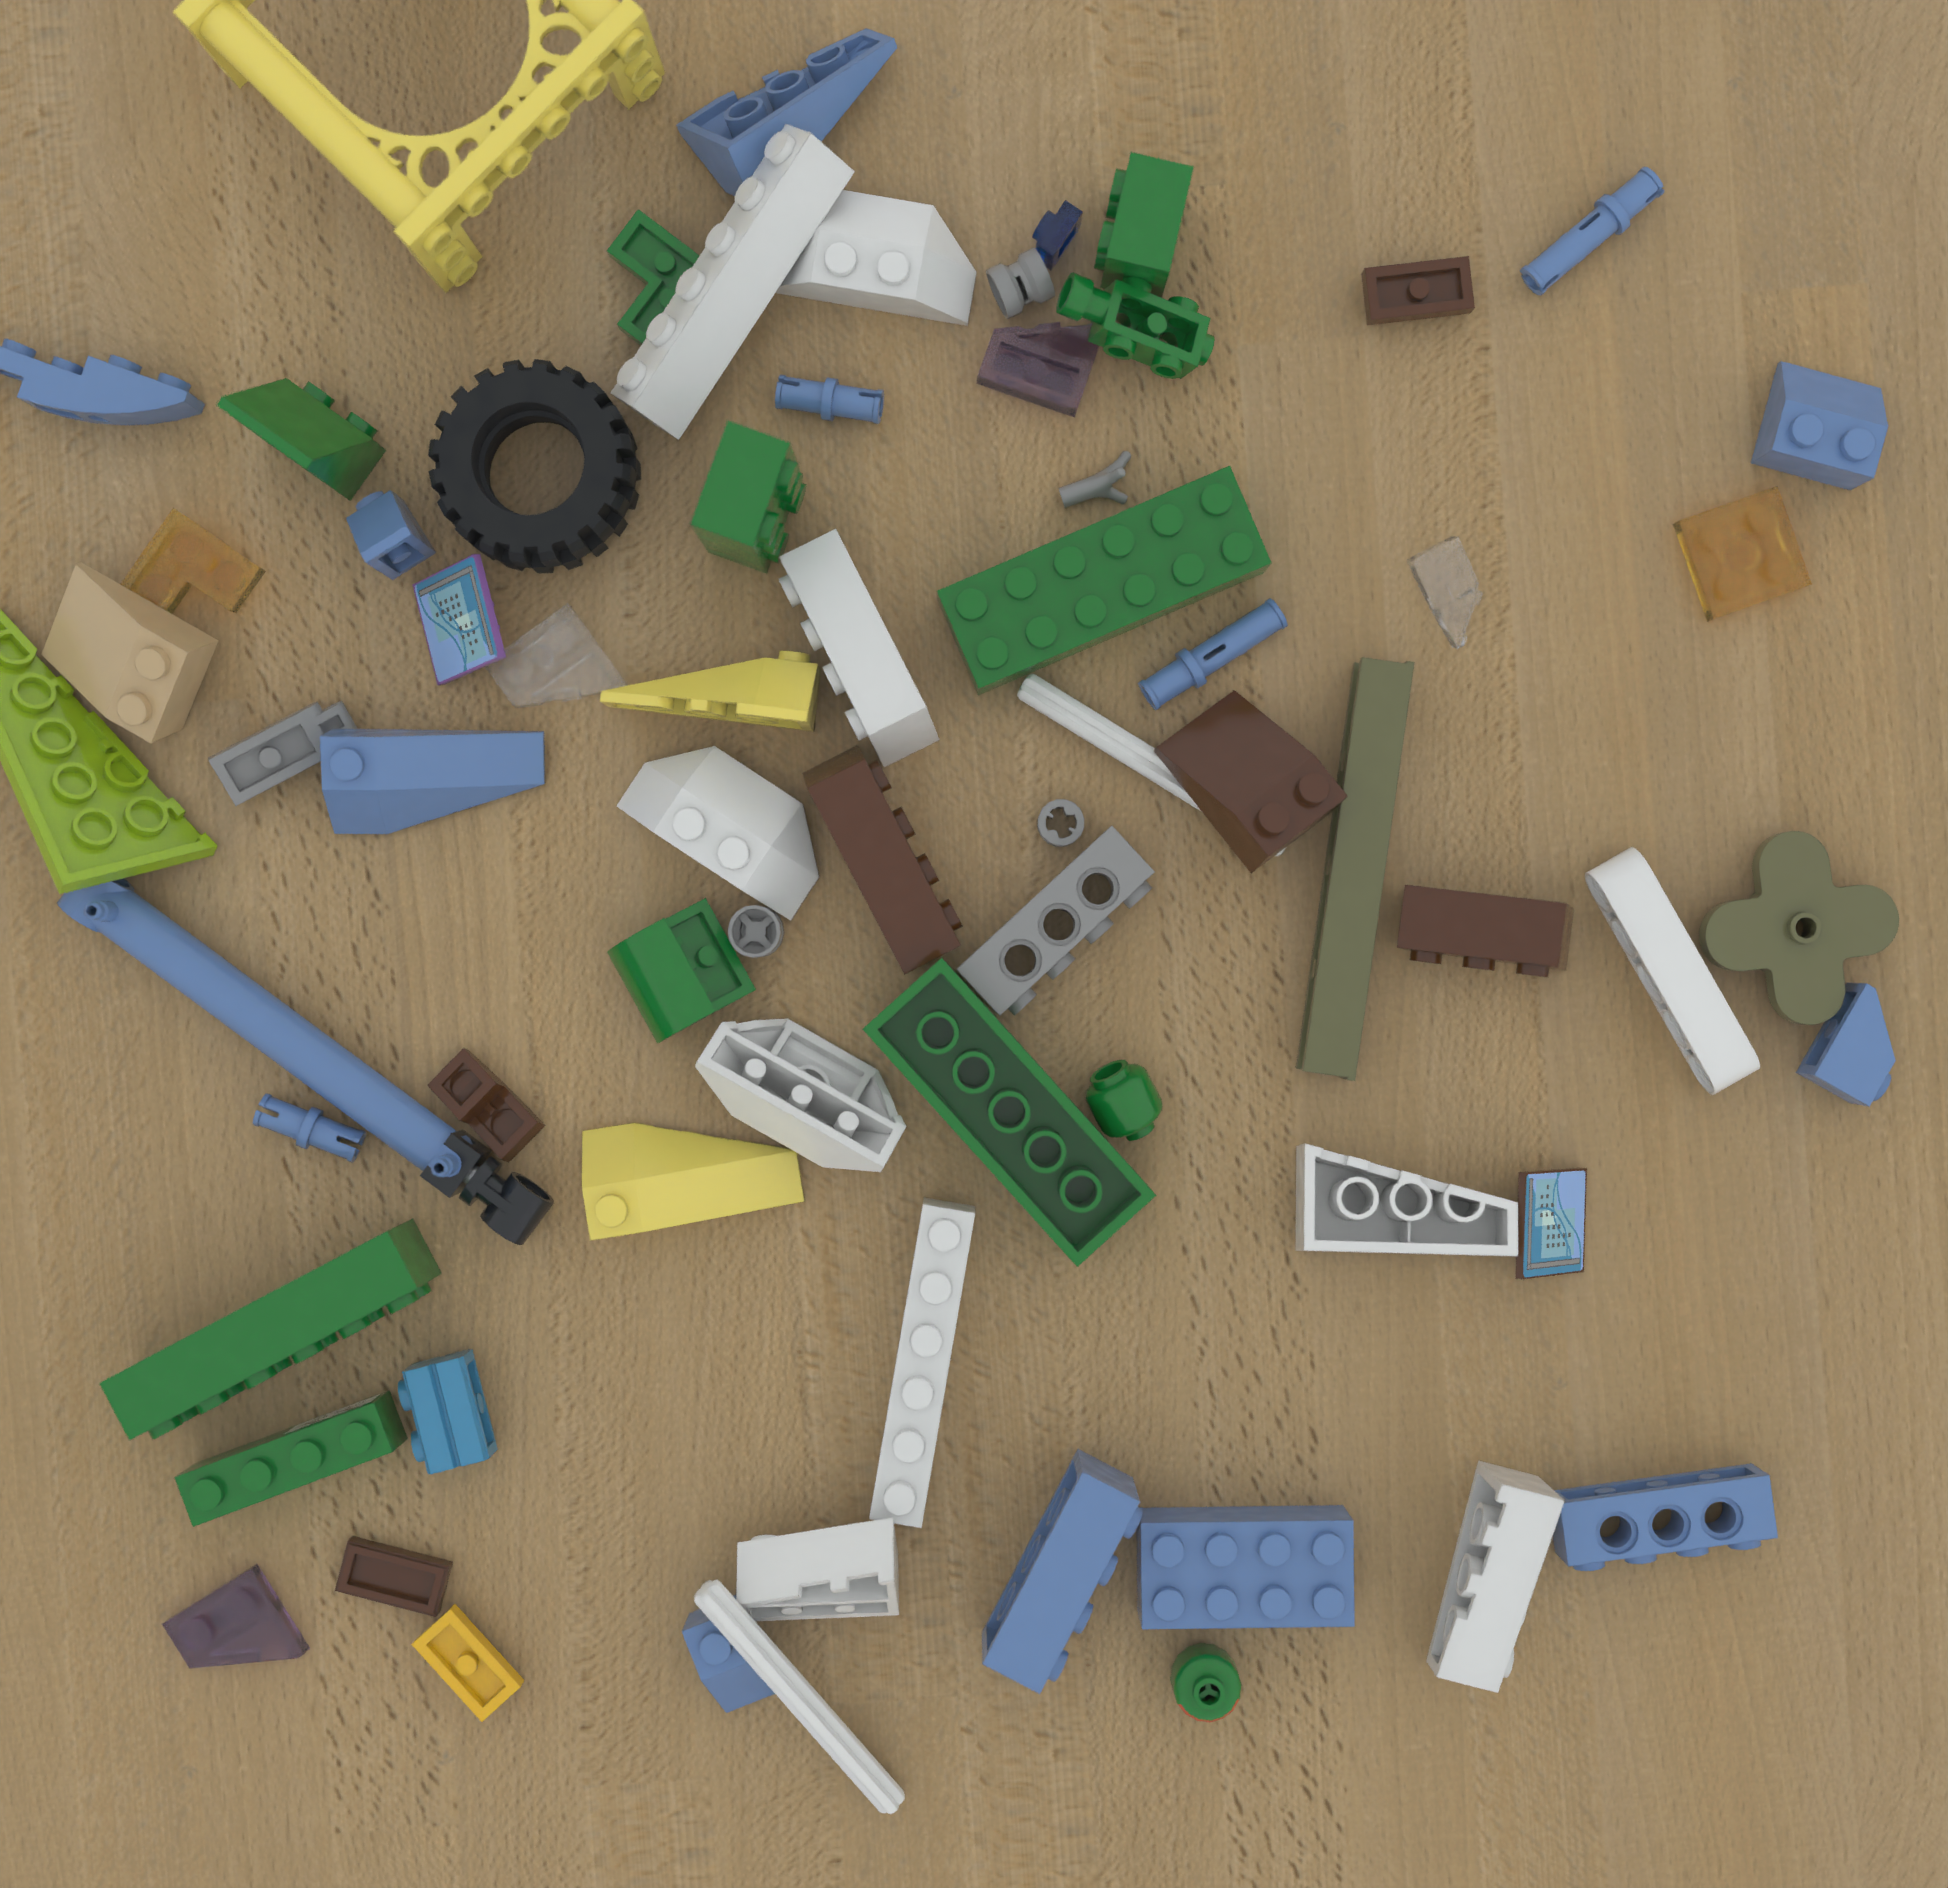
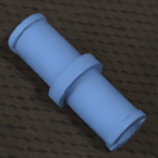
M782 374L778 378L779 382H777L775 392L776 409L784 408L817 413L821 415L822 420L833 421L835 416L869 421L874 424H879L881 421L884 407V390L839 385L838 379L829 377L826 378L825 382L787 377Z
M268 1093L263 1096L259 1106L278 1113L279 1116L273 1117L256 1110L253 1118V1125L261 1126L295 1139L296 1146L308 1149L311 1145L345 1158L351 1163L355 1161L360 1150L341 1143L340 1140L343 1138L362 1146L366 1136V1131L362 1129L358 1130L324 1117L323 1110L311 1107L308 1111L272 1097Z

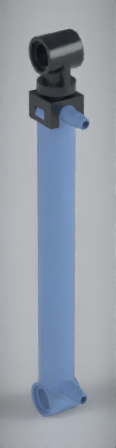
M124 878L64 893L57 902L62 911L72 919L93 931L105 935L423 1172L420 1177L447 1197L451 1198L461 1193L459 1199L468 1206H471L477 1199L487 1205L480 1217L492 1230L514 1244L523 1245L554 1204L553 1198L527 1177L516 1172H511L506 1180L500 1177L497 1173L502 1164L492 1156L486 1160L491 1153L489 1148L463 1129L456 1131L136 894L134 887Z

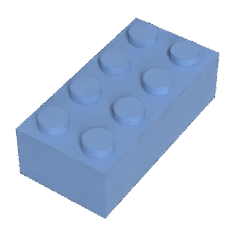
M1077 1449L982 1630L983 1665L1038 1694L1041 1693L1048 1679L1053 1682L1058 1679L1068 1658V1652L1064 1650L1072 1632L1080 1634L1085 1628L1093 1610V1604L1088 1602L1097 1584L1104 1587L1109 1582L1118 1562V1557L1113 1555L1122 1536L1130 1539L1141 1520L1143 1510L1138 1507L1140 1499L1133 1477Z
M1343 1505L1141 1508L1143 1514L1136 1529L1137 1612L1142 1629L1355 1627L1354 1526L1352 1517Z

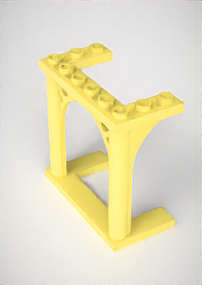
M184 0L173 11L216 64L239 88L249 81L396 227L394 233L430 278L445 293L454 285L459 287L465 284L474 275L478 267L477 262L483 257L460 224L468 216L475 217L483 212L493 199V191L507 177L514 178L522 173L532 159L531 153L546 138L551 140L562 133L570 121V114L585 99L591 101L596 98L609 82L614 96L629 110L638 100L644 102L652 97L660 87L662 76L665 74L645 13L633 0H623L622 2L619 0H552L557 12L563 7L568 13H553L546 17L541 13L542 6L546 0H526L529 12V40L526 55L514 83L504 97L486 114L462 128L436 135H403L377 128L354 115L341 104L247 10L255 0ZM555 30H571L581 38V43L567 55L549 53L542 46L545 36ZM542 66L554 69L543 77L544 80L540 84L534 82V75ZM512 109L513 111L502 120L501 115L503 111ZM371 141L379 142V147H375ZM467 142L478 144L461 161L458 155L459 149ZM402 149L411 152L407 160V175H404L399 170L404 167V164L391 157L395 152ZM438 150L446 154L448 158L449 174L438 187L434 188L424 182L422 164L430 152Z

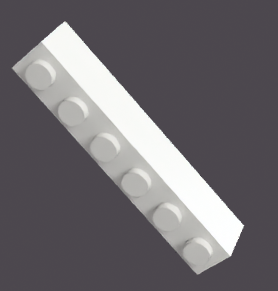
M785 124L783 129L769 140L764 151L765 156L753 175L739 186L735 194L733 206L723 221L714 226L709 232L703 252L693 267L686 270L679 278L673 298L663 313H660L651 321L643 344L635 356L629 359L618 373L617 383L611 394L678 440L855 172L810 132Z
M924 1198L869 1517L871 1520L893 1517L894 1524L922 1528L975 1218V1206Z

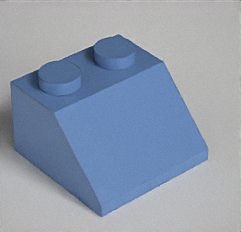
M1780 361L1776 367L1751 464L1846 490H1852L1872 480L1876 474L1888 429L1882 389Z

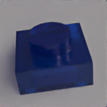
M1066 200L1056 214L1050 210L1047 211L1032 236L1037 241L1035 249L1040 254L1046 268L1051 271L1081 227L1083 211Z

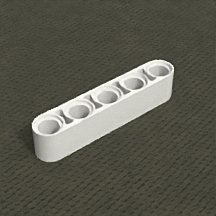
M1630 847L1586 872L1585 881L1592 896L1702 1087L1709 1094L1714 1095L1760 1069L1759 1059L1642 854L1637 849Z

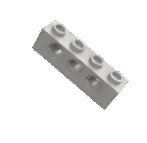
M1111 826L963 962L957 970L999 1016L1007 1009L1013 1015H1016L1037 995L1031 988L1032 985L1045 973L1052 980L1055 979L1075 960L1069 952L1083 938L1090 944L1094 943L1114 924L1108 917L1113 910L1122 902L1130 909L1152 889L1146 880L1155 871L1119 832ZM1089 875H1102L1111 885L1110 897L1103 904L1090 903L1083 895L1082 885ZM1052 910H1063L1072 918V932L1063 940L1050 938L1044 930V919ZM1015 945L1027 946L1035 956L1034 967L1026 975H1013L1005 966V955Z

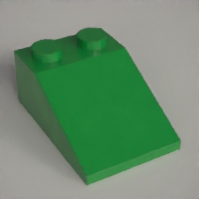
M285 378L222 396L216 404L224 412L349 501L352 500L386 452L382 446L373 440L378 430L353 412H350L346 419L342 418L330 409L335 400L309 381L301 389Z

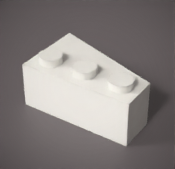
M893 1517L780 1536L759 1535L753 1537L750 1541L737 1542L736 1600L754 1621L899 1615L898 1549Z

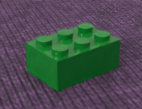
M729 420L727 421L690 523L708 553L766 574L771 561L780 563L779 557L784 554L789 538V533L784 532L785 522L789 512L798 513L807 484L802 483L803 473L800 472L799 462L795 458L791 443Z

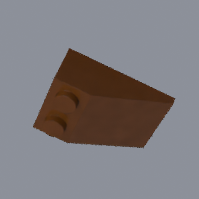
M1235 690L1154 749L1156 755L1251 874L1327 817L1348 797L1312 752Z

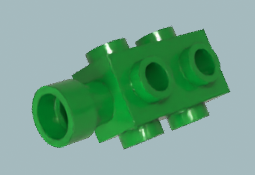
M1072 272L1061 289L1056 306L1057 314L1075 321H1079L1081 318L1092 321L1088 342L1103 347V351L1113 358L1121 360L1133 359L1148 365L1151 371L1158 376L1169 379H1182L1197 368L1198 365L1203 366L1208 361L1214 347L1215 337L1207 333L1211 318L1198 313L1199 305L1195 301L1181 296L1170 297L1169 300L1151 294V284L1141 278L1124 277L1121 281L1116 279L1105 290L1094 287L1093 280Z

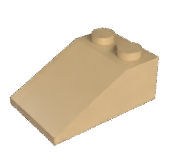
M80 562L74 567L41 655L105 718L147 742L153 743L183 729L219 640Z

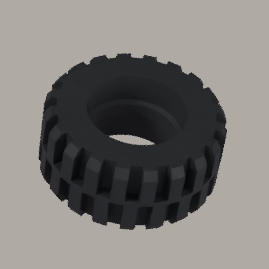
M534 359L532 367L525 368L519 360L503 362L504 373L495 376L487 368L474 375L479 385L470 392H467L462 386L456 390L451 398L457 403V406L451 414L441 410L435 426L442 433L440 440H430L428 456L435 462L436 469L429 471L431 487L440 496L437 504L444 516L453 523L455 530L465 540L493 561L496 559L508 568L523 571L524 568H532L539 574L553 573L554 567L564 565L568 570L582 566V557L591 552L598 557L609 548L604 542L613 533L620 537L628 525L624 519L627 510H635L639 494L635 490L636 481L641 480V464L636 458L635 451L638 448L633 434L607 394L594 381L589 383L579 371L568 366L558 370L551 361ZM535 423L559 424L568 429L577 438L584 454L583 473L576 489L562 504L544 513L521 515L509 510L499 502L490 485V469L497 449L510 434L524 426Z

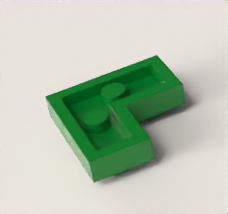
M638 209L607 249V253L610 258L646 284L645 288L617 323L622 332L639 345H642L646 339L649 324L657 315L663 313L676 293L675 289L679 278L686 270L693 267L700 255Z

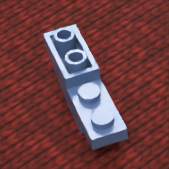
M4 338L3 344L0 346V374L22 382L17 398L38 410L64 418L110 425H150L177 421L202 414L205 403L189 393L191 388L189 383L165 373H160L157 380L140 374L141 366L115 355H110L108 362L88 356L83 368L55 356L51 364L34 359L36 355L35 350Z

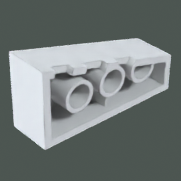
M1306 1143L1296 1146L1295 1251L1518 1256V1202L1457 1185L1439 1182L1407 1171L1374 1164L1360 1158L1327 1151Z
M1478 1460L1426 1659L1436 1677L1498 1693L1503 1677L1507 1678L1510 1675L1514 1662L1513 1648L1525 1620L1530 1599L1565 1501L1539 1476Z

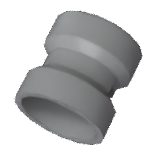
M1035 248L1019 254L1017 261L1008 266L1000 263L986 270V276L994 298L1006 319L1022 313L1024 305L1033 301L1043 303L1055 297L1054 286L1048 270Z
M758 905L745 906L738 910L730 919L728 927L729 941L733 948L740 954L751 958L765 957L774 953L782 944L785 934L784 924L779 915L770 908Z

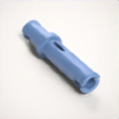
M1642 167L1634 177L1611 196L1608 194L1601 196L1594 203L1595 209L1568 232L1564 233L1531 263L1521 268L1520 273L1523 274L1521 277L1529 289L1538 296H1542L1550 286L1575 265L1579 264L1614 233L1621 235L1630 227V220L1653 200L1663 195L1664 190L1662 188L1664 186L1656 173L1648 167Z
M1269 598L1264 604L1226 626L1220 632L1190 651L1183 648L1175 654L1176 660L1149 678L1141 680L1138 683L1139 688L1147 702L1156 711L1161 705L1190 687L1194 686L1198 689L1207 683V676L1243 655L1278 630L1287 627V620L1275 601Z

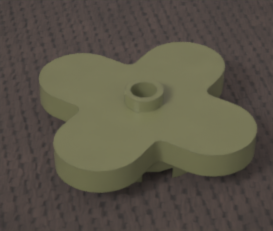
M1800 831L1777 833L1764 840L1754 854L1752 873L1755 893L1748 899L1726 901L1713 907L1702 920L1699 930V942L1706 958L1721 969L1728 971L1760 969L1764 971L1769 1001L1776 1013L1782 1018L1796 1024H1820L1832 1018L1843 1004L1846 992L1843 970L1844 960L1852 957L1873 955L1888 947L1897 934L1899 914L1892 898L1878 887L1871 885L1835 887L1832 883L1828 853L1822 843L1812 835ZM1799 920L1803 924L1801 937L1796 932V924Z

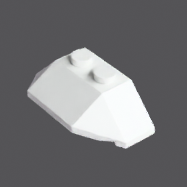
M842 190L776 293L968 326L976 271L934 205Z
M716 746L645 762L617 804L618 808L653 833L789 920H792L819 879L804 805Z
M788 1018L753 1020L737 1024L735 1021L722 1022L695 1065L731 1116L821 1167L881 1172L906 1128L901 1115L897 1113L893 1099L878 1069Z

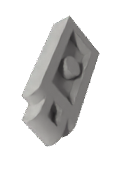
M317 701L208 757V761L233 803L237 806L321 762V735L331 729L358 728L342 701L323 710Z

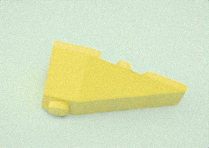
M779 651L778 659L765 657L601 691L600 702L607 707L814 732L821 669L818 664L810 663L809 654Z
M636 1122L582 1131V1193L590 1241L647 1232L805 1201L798 1153L787 1147L738 1139L732 1140L702 1135L696 1132L654 1127L653 1125Z

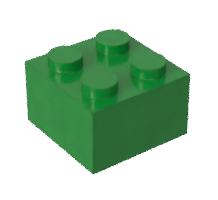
M1131 152L1127 170L1116 168L1106 218L1113 219L1115 222L1104 220L1094 269L1103 271L1100 288L1106 289L1116 279L1121 281L1124 277H1137L1151 284V294L1162 298L1172 264L1194 166Z

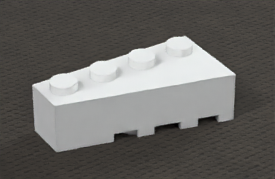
M834 529L780 556L779 558L787 575L778 580L792 608L801 603L803 604L809 619L800 624L814 651L822 647L825 648L831 663L822 668L836 696L845 691L847 692L854 707L845 711V714L858 740L869 736L883 767L938 741L939 737L927 707L837 530Z

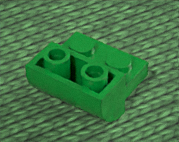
M706 898L666 919L663 918L607 951L657 1044L756 990Z

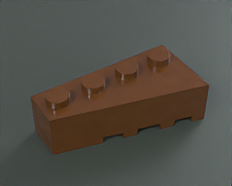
M858 745L802 773L806 787L904 975L961 946L954 931L963 926L949 899L941 903L938 902L931 885L937 883L939 879L927 855L924 853L915 857L907 839L916 834L902 807L891 811L883 792L892 787L878 760L867 764Z

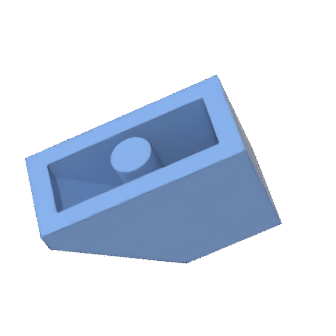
M392 490L385 494L382 491H378L366 496L357 503V511L346 518L364 561L392 580L436 553L404 500Z
M1846 983L1845 998L1841 1008L1832 1018L1823 1023L1796 1073L1848 1103L1870 1107L1871 1103L1881 1098L1888 1089L1891 1082V1074L1889 1072L1896 1060L1876 988L1867 983Z
M701 1609L689 1613L682 1629L683 1637L701 1682L726 1713L775 1694Z

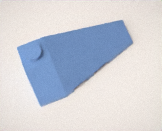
M865 28L810 54L806 59L807 67L800 71L792 70L780 74L776 70L763 76L762 79L765 87L747 96L737 99L733 90L718 97L676 125L678 131L723 190L735 196L739 186L753 175L765 156L764 151L769 140L776 133L780 132L785 124L810 132L822 142L897 49L895 39Z
M331 729L320 736L322 792L334 834H389L545 784L544 731Z

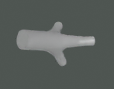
M1123 451L1118 459L1104 470L1083 480L1058 488L1064 507L1066 508L1098 497L1110 498L1118 503L1125 504L1128 498L1127 495L1113 488L1112 484L1125 476L1126 471L1124 467L1131 459V454L1128 451Z

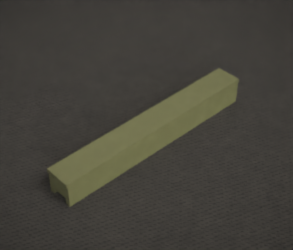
M1362 657L1360 658V663H1353L1336 781L1348 797L1332 811L1296 1062V1069H1301L1302 1071L1339 1076L1350 1081H1355L1415 662L1406 661L1399 663Z

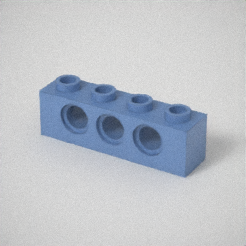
M1752 1463L1554 1490L1565 1500L1553 1533L1555 1553L1568 1567L1573 1566V1569L1578 1571L1599 1570L1605 1567V1561L1625 1559V1562L1631 1564L1651 1563L1657 1560V1554L1676 1552L1677 1555L1683 1557H1697L1708 1554V1547L1728 1545L1731 1549L1748 1550L1761 1546L1760 1540L1778 1538L1770 1475ZM1722 1502L1723 1509L1720 1517L1714 1522L1705 1523V1512L1708 1507L1713 1503ZM1670 1509L1671 1519L1668 1525L1660 1530H1653L1652 1522L1655 1515L1661 1510ZM1619 1516L1620 1525L1618 1530L1611 1536L1601 1537L1600 1528L1602 1523L1609 1517Z

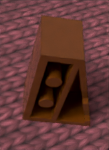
M1405 885L1397 948L1410 950L1409 960L1441 964L1442 955L1463 957L1462 967L1494 971L1495 962L1517 964L1516 974L1548 978L1549 969L1566 971L1574 909L1569 904L1562 902Z

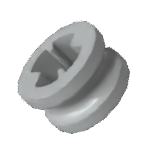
M1056 799L1042 808L1037 819V829L1040 836L1048 844L1055 847H1065L1074 843L1081 836L1084 829V816L1081 809L1075 803L1066 799ZM1063 809L1065 816H1074L1075 829L1068 828V831L1071 833L1070 836L1059 838L1056 830H1047L1046 818L1053 819L1054 816L1050 813L1052 810Z

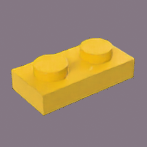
M453 1604L411 1644L481 1722L513 1695L525 1681L456 1604Z

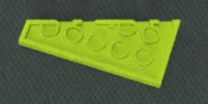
M0 609V762L59 895L213 856L218 847L206 833L201 835L184 817L186 811L173 797L168 799L148 778L149 770L95 711L89 713L73 696V687L62 675L56 677L36 655L37 648Z

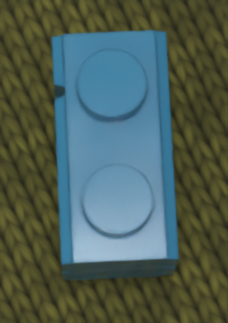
M473 1349L416 1362L402 1371L404 1379L398 1382V1395L402 1408L405 1411L412 1410L416 1430L411 1433L412 1451L417 1462L425 1461L427 1473L434 1474L454 1469L458 1466L462 1467L490 1459L498 1448Z

